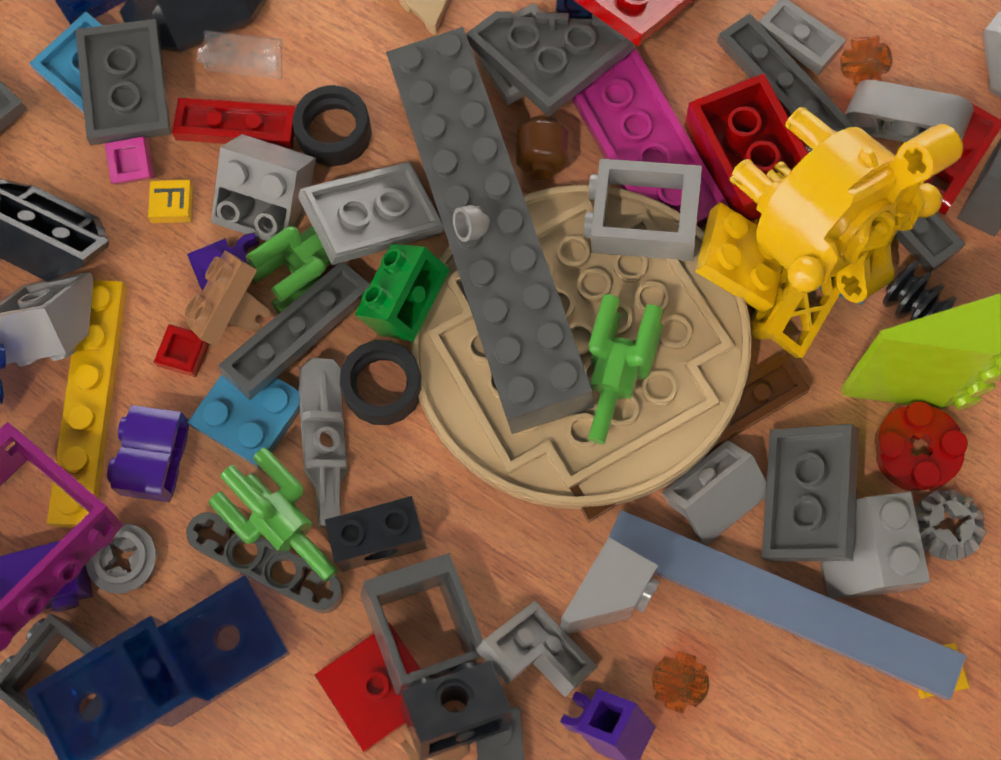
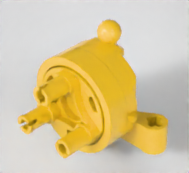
M799 107L787 120L786 128L813 150L793 170H790L784 162L777 163L774 166L778 171L777 173L771 169L767 174H764L750 159H745L733 170L730 182L758 204L756 209L762 215L757 226L756 240L764 250L788 270V281L794 289L801 292L815 291L822 284L828 283L830 277L837 273L836 282L840 293L850 302L860 303L889 285L894 279L891 243L897 231L911 230L918 218L933 216L941 208L942 195L938 188L923 182L952 165L961 157L963 151L962 141L959 134L952 127L938 124L905 142L895 156L863 129L850 127L839 132L834 131L806 107Z

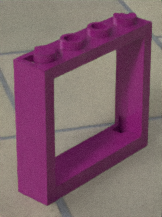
M9 422L0 428V486L24 463L29 461L86 510L88 514L0 600V652L10 644L12 638L33 617H36L45 609L47 603L68 582H71L79 575L81 569L100 549L111 543L115 534L124 526L103 502ZM14 441L15 444L8 451H6L5 448L8 447Z

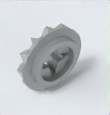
M956 489L950 491L937 490L923 498L915 508L923 549L932 556L942 560L954 561L966 558L980 548L982 539L987 531L984 529V513L975 506L973 498L957 493ZM944 512L948 513L951 519H964V522L955 529L956 535H953L950 529L934 530V527L938 526L945 519Z
M123 523L124 526L115 534L111 543L100 549L87 562L86 568L90 579L100 589L110 593L126 595L127 592L134 589L143 588V584L149 576L155 574L154 566L159 555L155 549L153 538L146 531L138 526ZM114 546L126 553L134 551L133 555L128 559L131 564V572L120 566L113 569V564L118 560Z

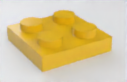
M719 202L709 212L695 272L732 295L742 297L747 304L765 313L775 305L782 265L758 244L756 240L758 225Z

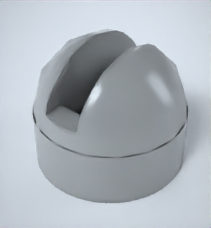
M468 205L455 209L453 213V227L457 237L462 242L477 240L483 237L489 230L490 218L480 206Z

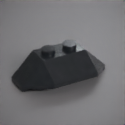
M127 0L119 12L124 23L156 19L159 26L161 50L183 52L253 22L266 0Z
M0 179L1 259L45 281H50L83 267L109 247V238L99 217L33 185Z

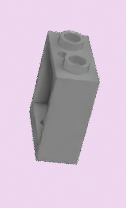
M600 159L598 174H591L589 181V199H595L594 212H586L584 222V237L591 238L592 253L693 261L702 166ZM609 185L682 189L678 232L605 227Z

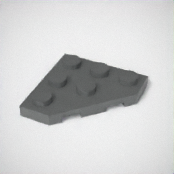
M495 11L466 33L470 47L548 117L636 48L634 43L593 14L592 19L568 18V13L536 12V17H512V12Z

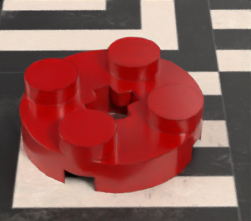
M919 401L913 402L909 406L900 407L890 413L877 429L874 439L877 453L876 461L880 471L894 485L910 491H915L916 489L934 490L944 486L960 471L964 462L965 451L968 448L966 436L948 414L936 407L929 406L925 402ZM911 438L916 440L923 439L928 444L929 457L923 453L917 457L910 452L913 449V444L909 440Z

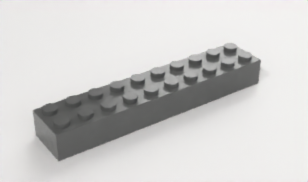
M460 27L387 51L386 54L511 434L594 408L592 388L464 28ZM468 205L480 206L490 218L489 230L483 237L477 240L462 242L454 231L453 213L458 207Z

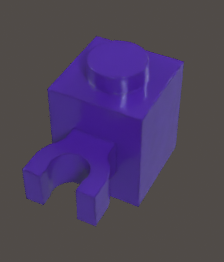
M597 689L592 700L585 694L576 691L572 700L579 707L584 708L583 713L577 718H571L563 714L560 723L567 730L579 733L601 755L613 760H640L656 728L641 708L634 702Z

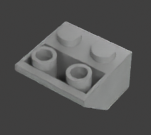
M243 134L221 146L211 223L244 234L255 233L257 238L265 241L288 226L296 227L304 209L298 198L301 188L312 185L316 158Z

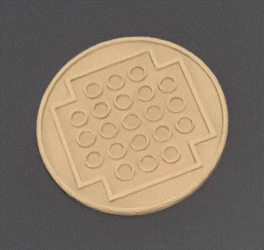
M589 185L554 187L524 195L525 203L589 383L594 371V367L591 364L592 353L589 351V342L602 297L605 294L613 295L620 299L617 312L621 314V319L615 338L628 339L634 343L637 339L646 305H656L663 309L660 320L663 328L650 374L646 379H637L631 399H617L605 444H597L588 440L601 394L595 390H592L594 408L511 434L449 245L439 260L450 271L414 342L410 341V353L415 357L422 376L421 391L418 396L420 404L439 439L457 461L476 477L512 497L533 504L566 509H581V507L604 506L615 503L618 505L645 497L666 487L686 474L707 455L729 426L741 401L751 359V328L746 301L742 297L732 295L695 272L704 237V232L698 226H696L693 261L592 253L591 238L584 237L586 212H594L595 199H589ZM609 187L605 227L678 232L680 218L678 211L645 195ZM578 485L585 496H574L570 488Z

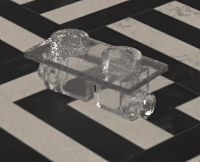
M204 31L205 47H199L197 60L199 63H204L206 71L282 79V39Z

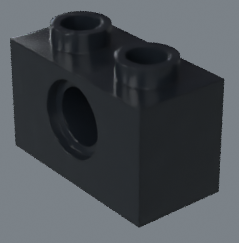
M412 496L325 519L334 562L342 572L427 549L417 507Z
M491 660L481 664L476 662L465 663L454 669L452 674L437 679L432 677L418 679L411 683L407 689L401 691V710L419 760L440 755L502 733L510 728L512 710ZM448 701H459L465 705V708L459 712H450L443 705Z

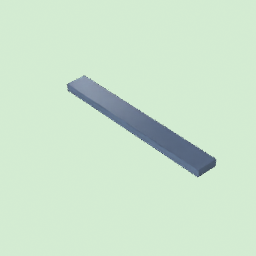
M620 510L609 537L658 565L654 575L941 699L949 701L952 698L966 655Z

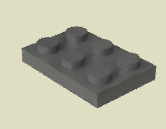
M156 19L75 29L86 138L90 145L138 137L149 138L172 134L160 33Z
M853 424L770 430L762 559L769 562L853 561L859 428Z

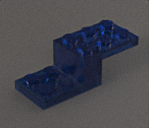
M244 575L166 623L150 615L27 689L25 693L58 760H99L156 724L169 727L175 726L291 653L249 578ZM227 626H235L240 633L237 646L231 650L222 651L217 644L219 632ZM97 694L102 701V710L96 719L87 722L80 714L81 703L87 696Z

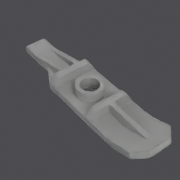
M310 358L300 367L299 374L304 472L316 490L318 527H326L325 519L340 516V485L347 472L342 390L340 387L341 368L333 359ZM325 433L331 437L332 447H325L321 444L320 434Z

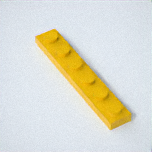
M93 281L89 335L75 346L76 351L71 355L55 461L98 499L128 288L123 281ZM52 482L46 524L52 527L74 528L88 512Z

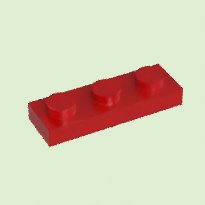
M178 97L171 133L176 141L226 144L243 134L280 147L293 149L295 133L292 118L296 106Z

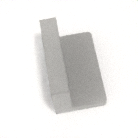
M727 440L665 489L662 494L669 506L687 518L698 539L707 545L766 497L767 482L753 455Z

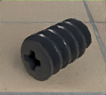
M917 260L908 265L886 287L885 291L887 293L883 299L885 307H891L899 303L895 316L898 319H902L912 315L909 322L951 309L957 300L955 296L943 301L939 299L945 287L943 284H939L931 289L927 287L932 276L930 272L916 277L914 273L920 263Z

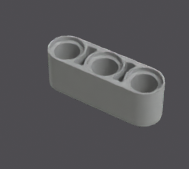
M867 79L858 83L845 116L856 127L863 129L870 136L905 143L935 125L945 124L952 127L959 134L962 141L974 108L967 99L961 96Z

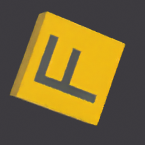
M191 180L150 181L148 219L152 224L192 222L193 184Z

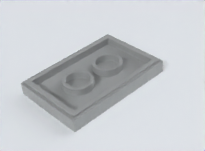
M410 162L301 188L298 198L332 265L388 250L391 244L406 245L438 236L444 230L441 218Z

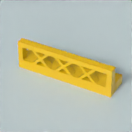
M782 266L775 305L765 313L755 309L750 318L751 336L755 339H771L795 358H803L840 295L836 282L837 273L830 277L828 283L821 285L823 297L819 304L809 307L807 292H801L792 287L788 281V270ZM800 315L802 333L798 340L794 342L783 333V330L791 317Z

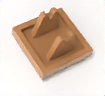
M226 250L221 258L216 256L212 260L205 274V279L208 280L201 295L196 293L191 298L185 311V316L188 317L185 322L199 339L215 347L228 324L258 332L263 326L255 321V317L257 315L266 318L271 316V311L246 291L257 270Z

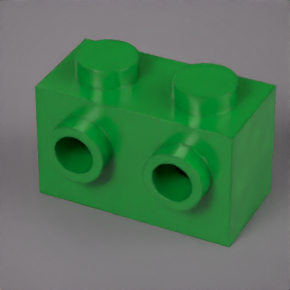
M391 244L388 251L383 255L381 264L370 286L363 293L362 301L354 315L382 337L414 342L450 269L426 247Z

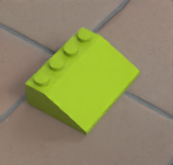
M1001 293L881 330L840 389L843 396L910 405L913 402L919 401L938 409L955 405L957 410H963L982 401L981 395L996 388L995 382L1001 380Z

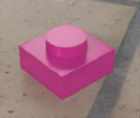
M138 137L105 143L112 184L120 185L155 178L149 138Z

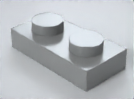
M778 0L758 22L789 55L818 75L840 53L846 42L844 38L789 0Z

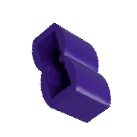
M131 405L127 416L121 418L118 426V439L121 441V447L117 456L113 457L108 465L107 479L111 483L110 488L120 496L170 503L177 484L180 460L188 438L189 424L187 422L189 420L179 411Z

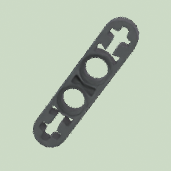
M209 512L200 513L189 522L186 530L187 540L201 554L314 612L330 613L342 603L344 596L343 586L336 576L329 580L328 588L333 592L330 600L322 598L319 604L315 603L317 596L303 586L299 595L294 593L303 584L306 570L312 571L306 577L310 582L318 586L325 584L303 558L289 551L284 553L282 551L278 552L268 540L260 537L254 542L258 550L254 561L241 565L236 562L234 553L243 541L236 533L230 538L231 532L234 531L220 516ZM214 523V531L228 539L225 548L211 539H207L202 544L203 537L199 535L200 529L202 527L209 529ZM224 549V554L219 555V553ZM281 561H291L296 567L295 577L287 584L275 583L272 576L274 567Z

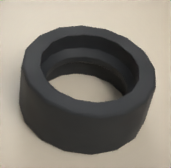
M328 85L310 91L296 105L292 118L294 133L299 146L306 155L315 157V162L321 165L331 167L345 165L359 158L368 147L372 135L367 106L357 93L347 87ZM326 110H345L354 116L356 121L355 129L348 137L339 142H319L313 139L310 134V123L317 115Z
M373 340L358 346L347 356L340 372V387L348 407L359 419L372 425H391L404 420L416 409L419 403L418 396L421 391L422 376L415 357L404 346L390 340ZM379 360L397 363L404 370L407 378L406 389L403 395L395 402L385 406H374L365 402L357 390V378L360 372L367 365Z

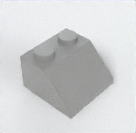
M90 272L55 278L50 281L44 280L24 284L0 302V365L16 362L18 366H26L40 358L50 357L52 361H57L75 353V346L89 335L94 280Z
M911 492L870 496L856 500L853 561H820L827 597L838 600L913 591L930 582Z
M609 537L564 612L560 628L566 634H572L628 620L635 609L643 613L660 583L653 578L658 565Z

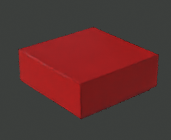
M168 324L154 363L158 367L196 378L209 343L199 339L192 330Z

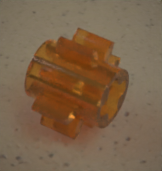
M879 36L852 38V48L843 51L840 61L841 70L846 78H853V86H857L858 83L867 79L882 81L880 74H886L891 69V50L887 44L879 43Z
M677 651L675 659L664 656L663 660L655 666L652 673V686L656 691L655 699L664 701L666 708L680 713H684L686 704L696 708L706 698L709 691V677L705 672L706 665L696 663V656Z

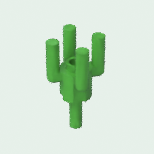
M288 226L245 256L250 266L257 270L252 279L254 284L283 264L292 273L272 287V291L277 298L271 304L278 314L320 280L326 267L331 264L313 226L300 234L296 227Z
M609 294L603 295L589 342V351L592 353L591 364L594 367L590 386L592 390L601 393L589 432V441L605 444L617 399H631L637 379L643 380L649 376L663 324L660 323L663 309L659 306L646 305L637 339L634 343L628 339L615 338L621 319V314L617 312L620 299Z
M266 447L261 448L254 455L253 460L281 488L279 491L272 493L254 473L245 477L234 465L227 467L221 473L220 478L252 511L250 519L248 520L222 491L213 495L208 504L242 541L252 544L263 535L278 552L282 551L284 553L293 548L324 582L332 579L338 572V569L306 536L312 527V522L294 504L303 494L302 484Z

